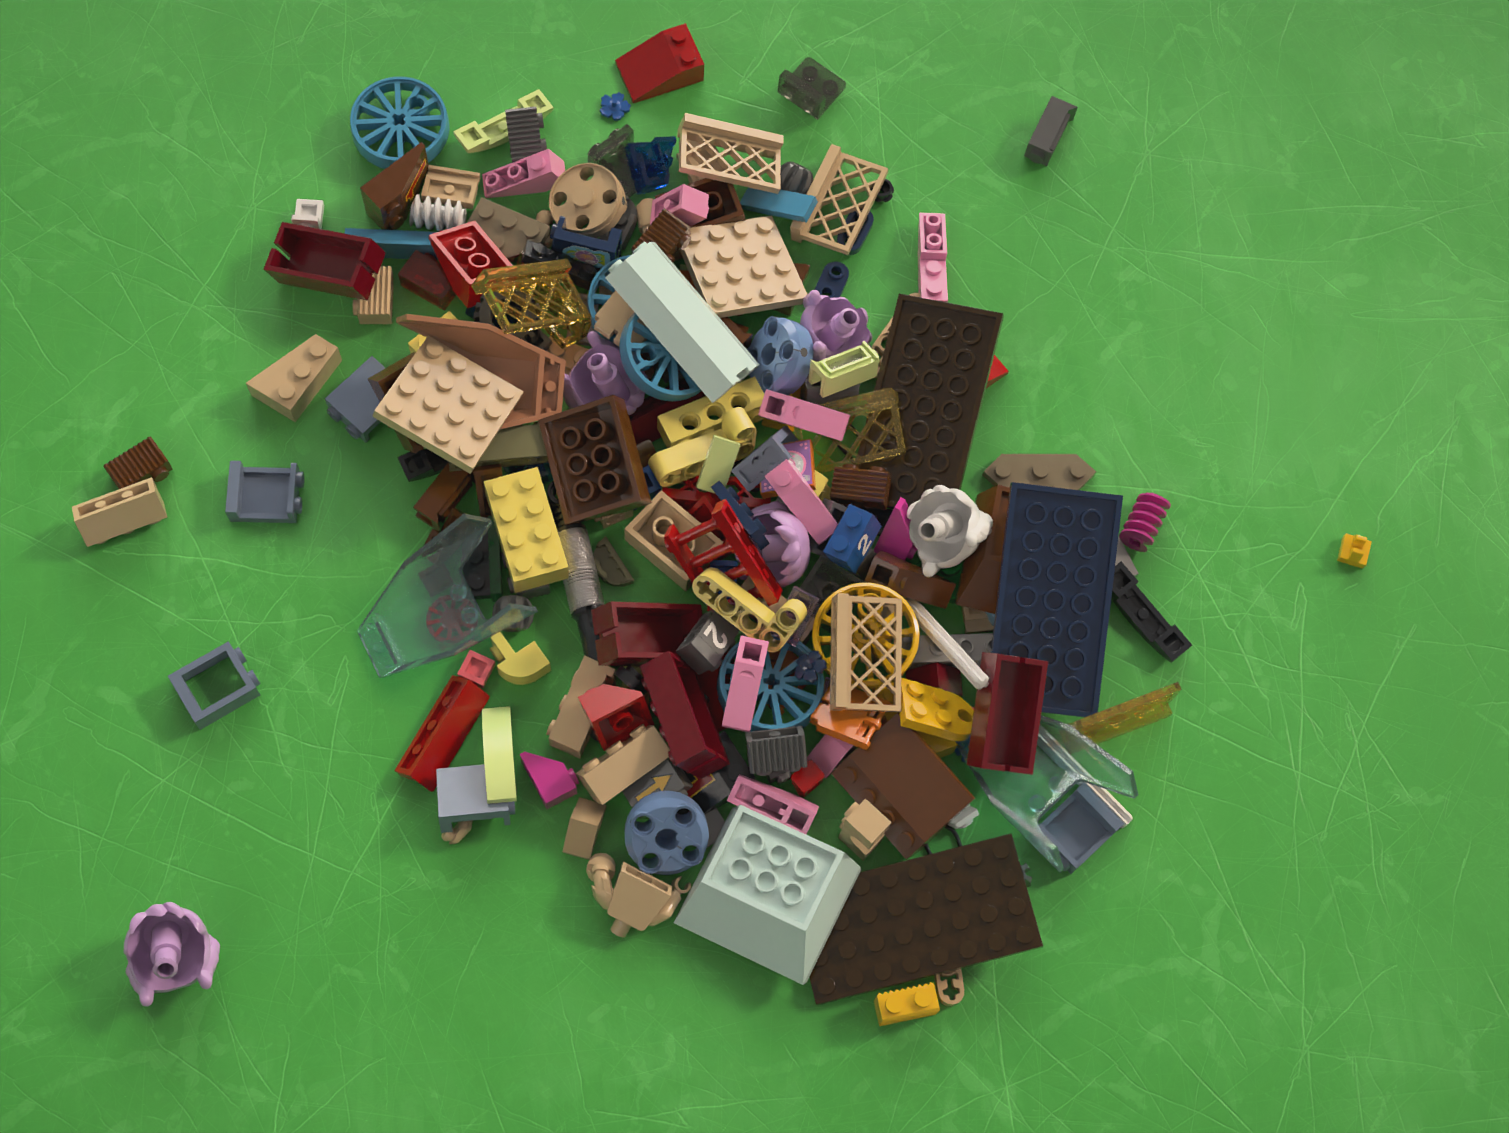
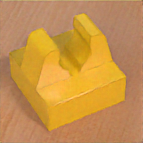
M1346 533L1342 537L1337 561L1363 569L1367 564L1372 541L1357 534L1353 536Z

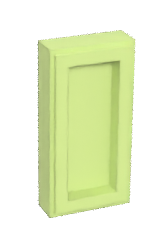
M713 435L696 484L697 488L714 493L711 486L719 480L726 488L740 448L739 442Z

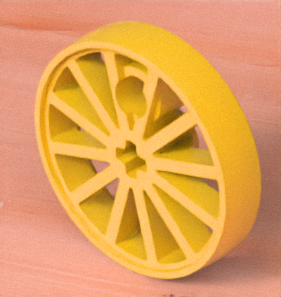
M855 583L842 587L832 593L820 606L812 629L814 651H819L822 660L827 662L825 672L830 676L831 656L829 658L824 656L821 645H831V636H819L821 623L831 626V617L826 615V613L831 608L832 597L837 593L849 594V596H880L881 598L902 599V616H905L910 627L902 629V638L911 637L910 650L902 648L901 657L906 659L901 665L902 676L915 658L920 637L917 618L908 602L894 590L875 583ZM858 603L857 615L861 622L868 614L862 609L864 605ZM883 605L877 610L880 616L882 614ZM894 612L884 619L887 623L894 618ZM872 615L862 625L874 637L884 627L879 621L876 622L877 619ZM858 628L852 634V642L860 650L870 640L862 639L863 633ZM885 630L876 640L888 651L894 644L889 643L885 639L894 638ZM873 643L863 651L871 663V652L877 660L883 656ZM859 657L851 662L852 671H854ZM885 658L880 664L889 674L885 676L888 679L894 674V667ZM872 671L867 675V680H862L869 689H877L883 684L880 679H874ZM851 678L852 686L855 683V681ZM857 685L855 689H861V687Z

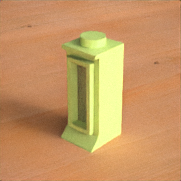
M863 341L862 345L816 362L810 359L808 382L812 385L821 381L820 395L824 398L877 377L879 356L874 349H871Z

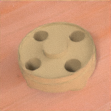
M594 163L578 164L564 171L554 182L549 195V208L556 224H558L560 216L566 217V231L593 238H598L609 232L618 223L628 206L624 189L617 177L607 168ZM616 198V200L613 203L609 204L611 200ZM589 223L585 229H582L584 225Z

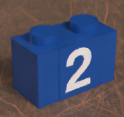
M849 504L823 552L833 564L856 573L882 526L872 513Z

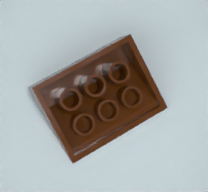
M610 395L538 420L565 525L627 512L652 503L624 399Z
M898 712L872 735L869 740L871 744L867 750L858 747L831 774L855 802L860 805L864 799L868 800L891 821L888 830L884 834L907 860L922 850L975 797L915 730L901 726Z

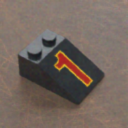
M725 731L720 733L719 736L730 764L702 779L691 773L688 774L684 770L693 784V787L687 791L688 797L699 805L704 815L728 802L727 799L739 774L754 780L756 778L754 774L750 773L748 765ZM682 808L679 809L676 813L684 815L687 814L690 810Z

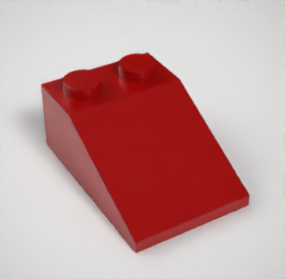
M686 23L659 32L615 60L633 104L704 81L705 64Z
M476 221L429 235V241L454 293L467 308L473 307L477 302H480V297L483 293L488 296V290L493 287L495 290H499V285H505V288H511V285H514L515 267Z

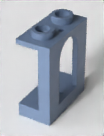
M785 425L731 471L749 492L765 479V475L783 461L789 460L792 457L782 444L799 440L789 427Z

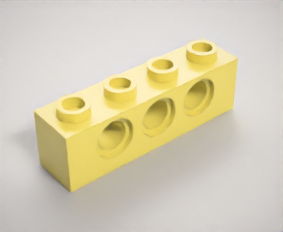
M754 376L735 384L716 402L712 403L705 396L657 416V429L666 447L670 448L721 429L724 415L733 409V406H742L752 423L759 422L764 418L758 415L764 398V392ZM712 415H715V416H718L719 419H717V420H712V419H710V418H708V417H709V416H712ZM687 425L694 426L695 429L687 430L684 427Z

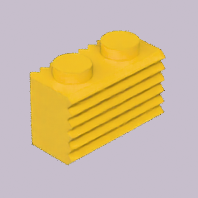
M932 982L928 985L925 983L923 986L919 984L917 987L913 985L912 988H901L900 991L896 989L894 992L890 990L889 993H878L874 999L879 1026L932 1016L940 1011L935 986Z

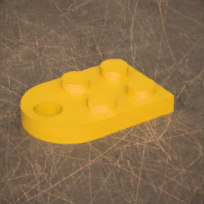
M901 678V712H899L901 726L952 741H964L971 736L974 710L963 698L940 688Z

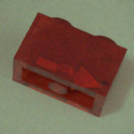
M415 250L398 273L402 287L444 311L456 296L441 264L429 253L423 254Z

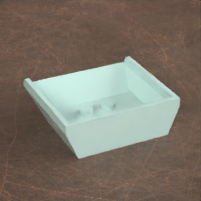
M738 805L731 809L674 923L804 985L808 981L856 882L861 867L845 852L745 806Z

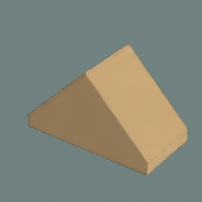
M579 797L570 817L563 853L587 860L591 858L607 805Z

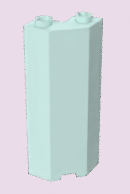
M643 242L633 251L634 254L623 262L621 259L616 261L608 269L610 274L605 278L712 403L716 402L760 364L655 242H649L648 244Z

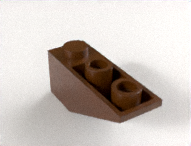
M882 550L874 556L864 581L886 586L903 597L944 609L947 608L957 584L936 574L932 577H926L923 574V568Z

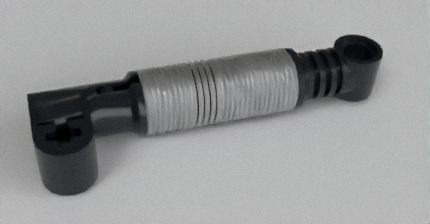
M552 481L548 487V502L569 569V578L563 580L570 613L577 622L584 655L598 661L595 640L600 638L599 635H594L591 610L604 605L605 602L588 531L581 522L565 525L559 499L554 497L557 492L554 481Z

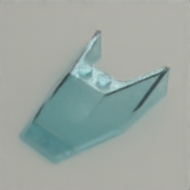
M463 514L403 562L357 630L379 678L452 657L538 612L536 607L510 603L489 620L483 616L463 576L462 570L493 524L491 519Z
M1041 716L1033 775L983 769L968 765L991 804L1059 872L1064 867L1058 847L1044 836L1038 826L1039 819L1078 782H1086L1134 799L1138 796L1134 772L1071 725ZM970 737L964 741H955L957 749L966 763Z

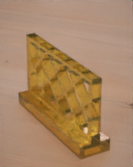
M568 259L483 269L471 285L475 294L483 293L504 334L587 322L591 318L588 309L568 275L572 268ZM563 283L567 293L556 288L555 284ZM535 286L548 291L547 295L545 296L534 290ZM514 289H519L526 293V299L513 292ZM493 292H498L505 296V302L497 299ZM552 294L564 301L563 306L551 300ZM531 297L543 303L542 309L530 302ZM510 300L523 307L521 312L509 306ZM568 304L575 307L579 314L568 310ZM549 307L560 313L559 317H554L546 312L547 308ZM528 310L539 316V319L535 321L526 316V311ZM505 313L516 318L518 322L510 324Z
M886 388L820 404V406L850 415L845 433L850 429L859 436L851 448H848L839 440L829 438L833 443L824 455L815 449L816 444L822 437V435L816 434L812 441L813 450L823 458L818 466L815 467V470L819 473L834 470V467H842L843 464L858 465L905 454L906 450L897 405L899 403L898 392L892 388ZM891 408L892 418L887 426H884L876 418L881 410ZM859 415L869 419L861 433L850 426L855 417ZM873 423L884 429L876 443L865 436ZM794 427L795 436L799 441L803 440L802 430ZM891 433L896 437L898 448L886 450L880 445L887 434ZM862 439L874 445L866 456H860L855 452ZM837 445L848 451L840 462H835L829 458Z
M1179 682L1173 683L1061 726L1059 731L1068 751L1071 754L1171 716L1172 711L1169 703L1182 689Z

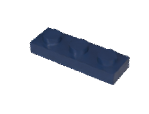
M720 480L711 486L720 501L724 499L728 501L744 529L759 549L762 550L769 545V541L764 536L767 529L758 518L754 521L751 519L754 514L745 502L741 504L737 502L740 500V497L731 486L726 489Z

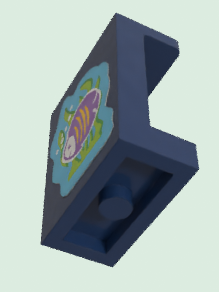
M560 216L558 224H553L550 233V239H553L551 250L565 253L571 258L582 263L591 264L599 270L612 260L622 257V230L611 228L608 241L566 231V217Z

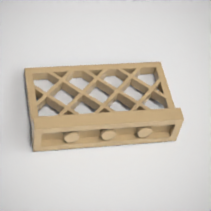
M684 114L677 129V137L680 138L679 172L771 193H779L781 189L780 174L783 135L693 114ZM687 140L696 141L700 145L694 148ZM711 145L722 147L725 150L718 153ZM705 149L712 158L706 161L698 152ZM736 151L748 153L749 156L743 159ZM730 155L737 163L730 166L724 157ZM692 156L700 165L686 164V159ZM760 156L771 158L773 162L768 165ZM754 160L762 169L755 172L748 163ZM717 162L724 171H715L711 164ZM742 167L749 176L747 178L742 177L735 170ZM767 173L773 180V183L765 182L760 176Z
M831 144L806 194L815 196L818 203L807 223L793 220L790 226L791 240L799 243L802 240H806L849 255L885 181L888 168L842 153L841 147ZM845 162L854 165L856 171L843 175L841 167ZM869 172L880 174L877 180L869 183L864 178V174ZM859 176L863 185L850 189L847 180ZM843 183L846 191L833 196L831 187ZM866 191L869 196L868 200L857 204L853 195ZM849 197L853 206L840 210L836 201ZM832 203L836 212L823 216L820 211L821 207ZM856 211L859 217L858 220L846 224L843 216ZM839 217L843 226L830 231L826 222ZM819 224L823 225L826 232L820 235L809 233L811 227ZM846 232L849 239L846 245L835 242L833 236Z
M837 593L832 597L830 711L901 712L902 599L849 596V594ZM852 603L863 604L870 612L861 622L852 614ZM870 604H877L878 606L873 608ZM882 605H894V618L889 623L877 612ZM872 615L884 627L874 637L862 625ZM858 628L870 640L860 650L852 642V634ZM885 630L894 638V646L888 651L876 640ZM872 643L883 654L874 665L862 653ZM851 649L856 653L852 658ZM892 651H894V658L890 655ZM857 657L869 667L860 678L851 670V662ZM885 658L894 666V674L888 679L876 668ZM871 671L883 683L874 693L862 682ZM851 678L855 681V683L852 686ZM893 678H894V687H893V686L891 685V683H890V681H891ZM857 685L869 696L862 704L851 703V691ZM885 686L894 694L893 705H883L876 697ZM870 700H873L875 704H867V703H868Z

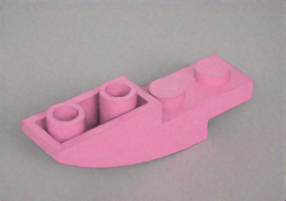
M919 213L918 293H920L921 298L948 303L945 214Z

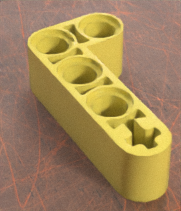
M736 407L724 415L721 429L659 451L650 457L648 465L660 486L669 487L700 475L713 435L740 443L736 462L754 451L757 430L742 407Z
M707 568L692 584L693 592L700 600L746 636L769 641L768 652L779 651L807 616L805 604L798 599L788 600L774 613L717 568ZM726 596L731 597L735 601V605H731L727 601ZM786 611L793 612L796 620L789 618ZM749 614L754 615L758 623L751 621ZM771 631L776 632L779 635L780 640L774 639L771 635Z

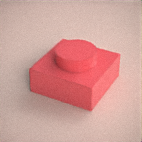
M469 650L457 675L467 678L477 686L484 688L496 663L488 657Z

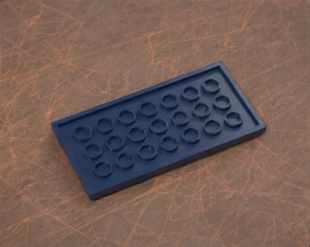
M1011 482L991 653L1048 661L1041 712L1097 719L1123 496Z

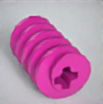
M1147 492L1138 495L1137 503L1133 505L1128 521L1123 526L1124 530L1119 534V538L1124 545L1139 552L1147 551L1145 545H1153L1154 539L1152 537L1158 534L1156 528L1162 526L1163 522L1161 519L1167 515L1165 510L1171 507L1167 499Z

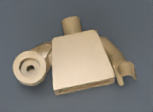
M597 853L589 859L587 864V875L594 882V886L591 885L592 894L599 905L607 910V914L616 918L610 930L622 938L626 937L631 926L644 931L648 926H656L669 919L681 901L680 895L691 889L690 882L685 885L684 890L678 887V881L682 876L675 878L671 885L625 862L621 865L615 887L612 888L611 879L615 874L616 864L610 855Z

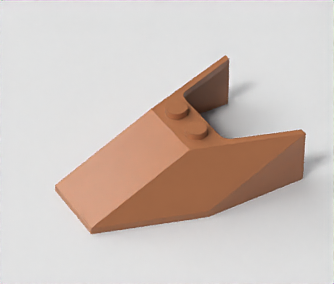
M405 314L396 318L397 324L426 338L427 336L434 338L523 391L521 399L501 429L538 421L539 419L562 412L566 360L487 323Z

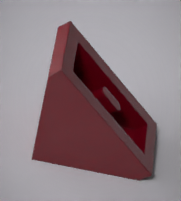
M935 662L905 672V678L908 680L940 688L960 697L963 696L961 672L956 667Z

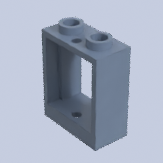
M229 641L168 675V678L200 730L260 696L256 688L260 685L258 678L253 670L249 672L245 670L242 664L247 662L240 648L233 649ZM230 657L246 686L202 710L185 681Z

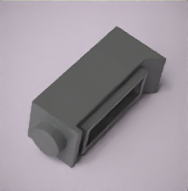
M1051 96L1028 143L1024 156L1034 163L1048 166L1049 160L1068 122L1074 119L1078 107Z

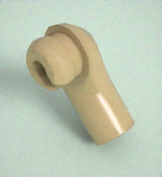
M473 820L458 822L453 828V832L442 833V839L446 842L449 841V844L459 843L470 832Z

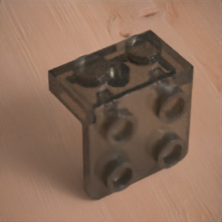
M810 57L805 58L793 73L785 69L780 74L778 83L779 94L817 120L846 88V82Z
M628 124L621 129L617 128L612 131L606 140L602 143H596L588 152V163L601 165L611 171L617 177L624 189L625 195L629 198L658 176V168L634 145V130Z

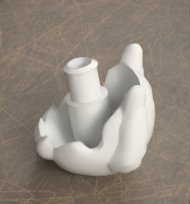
M937 485L933 489L924 491L921 499L912 503L907 510V517L911 519L909 526L910 540L918 550L919 558L922 561L923 574L926 577H932L941 568H950L960 564L978 548L979 543L984 541L992 531L993 519L989 514L980 511L977 505L963 491L955 488L948 489L943 485Z

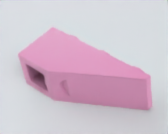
M546 149L482 174L484 195L486 198L549 191L557 178L565 171L564 161L550 149Z
M767 389L758 414L766 419L839 441L843 440L850 417L848 414Z
M745 636L740 637L721 727L750 733L769 641Z

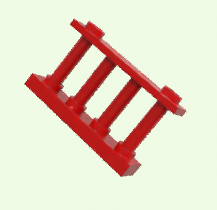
M726 499L717 502L711 514L712 519L681 534L674 524L668 527L664 536L665 546L670 553L675 555L692 583L703 572L702 565L732 552L739 558L740 565L724 572V574L732 580L743 575L750 576L755 587L748 590V593L756 599L759 597L761 599L764 598L768 606L779 602L782 593L781 586ZM715 529L722 531L726 542L695 557L686 544ZM732 598L727 600L731 605H735V601ZM707 605L708 611L712 610V608Z

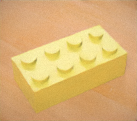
M538 467L484 481L485 494L515 593L568 579V564Z

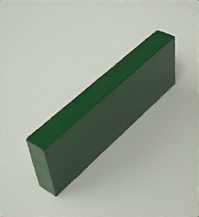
M489 515L487 522L491 600L496 602L503 597L501 544L493 517Z

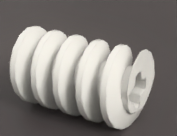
M416 194L411 205L410 227L414 221L417 228H422L425 223L428 230H432L434 225H436L437 231H442L445 225L446 229L466 223L467 210L466 208L462 209L461 201L459 200L455 207H452L450 199H447L445 205L442 206L439 197H437L434 204H431L430 196H426L424 203H422L420 195Z

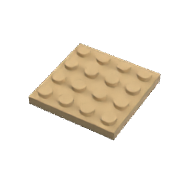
M772 216L690 228L691 240L684 250L680 248L679 250L697 292L719 318L803 304V299L807 292Z
M427 336L374 410L372 417L471 474L521 399L523 391L434 338Z

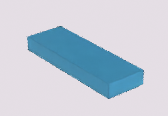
M749 187L740 201L743 210L806 223L818 203L816 197L785 190H780L776 194Z

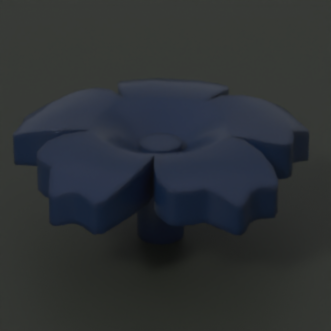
M813 650L809 655L803 654L797 659L796 663L799 666L795 668V677L799 681L804 678L806 682H811L812 684L818 681L817 673L822 674L827 669V662L822 660L819 651Z

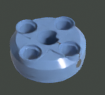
M775 316L769 317L755 335L750 347L747 348L749 353L760 364L749 374L750 378L755 376L764 394L767 389L790 395L801 387L809 374L810 359L813 360V341L809 331L796 321Z
M675 791L654 792L640 799L631 809L624 828L625 845L630 857L644 873L661 875L680 873L692 866L698 865L702 861L709 840L707 820L699 805L687 795ZM682 808L690 810L687 814L684 815L676 813L679 809ZM640 816H646L650 818L646 822H639L636 820ZM689 845L697 847L693 851L684 850ZM648 853L656 854V856L651 859L643 857L645 854Z

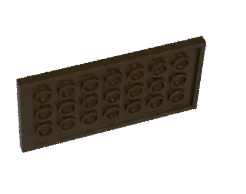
M899 293L855 463L859 469L869 470L870 467L877 466L885 469V472H889L891 484L887 508L894 509L900 497L906 500L909 507L912 503L921 499L924 491L933 489L937 485H943L948 489L955 488L961 490L1004 318L1003 313Z
M1012 833L860 872L809 976L816 1005L1043 948Z

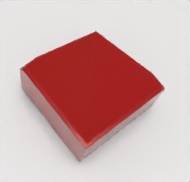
M810 759L807 762V767H801L799 771L791 775V781L798 796L804 798L823 782L825 774Z

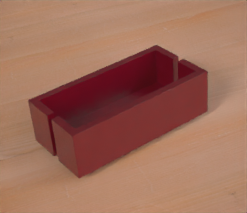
M282 222L274 244L290 259L288 260L277 249L271 248L263 270L281 284L368 301L376 280L372 275L378 274L386 252L371 238Z
M611 601L591 610L594 635H599L600 638L595 640L598 665L641 666L667 651L672 652L680 660H683L676 653V650L684 641V637L689 634L702 616L701 604Z
M670 651L641 665L640 669L643 674L641 682L646 691L650 693L652 699L650 706L661 723L659 731L669 745L670 751H668V756L672 764L699 779L730 764L695 671L684 660H680L678 656Z
M982 652L980 668L989 677V685L981 690L977 689L967 765L983 769L1033 775L1048 661Z

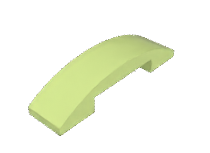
M539 89L518 99L517 106L511 108L536 107L537 113L542 112L543 119L553 111V106ZM503 112L479 125L476 121H473L453 131V135L467 153L494 148L509 141L506 114Z
M507 706L482 709L487 803L517 801L511 708Z

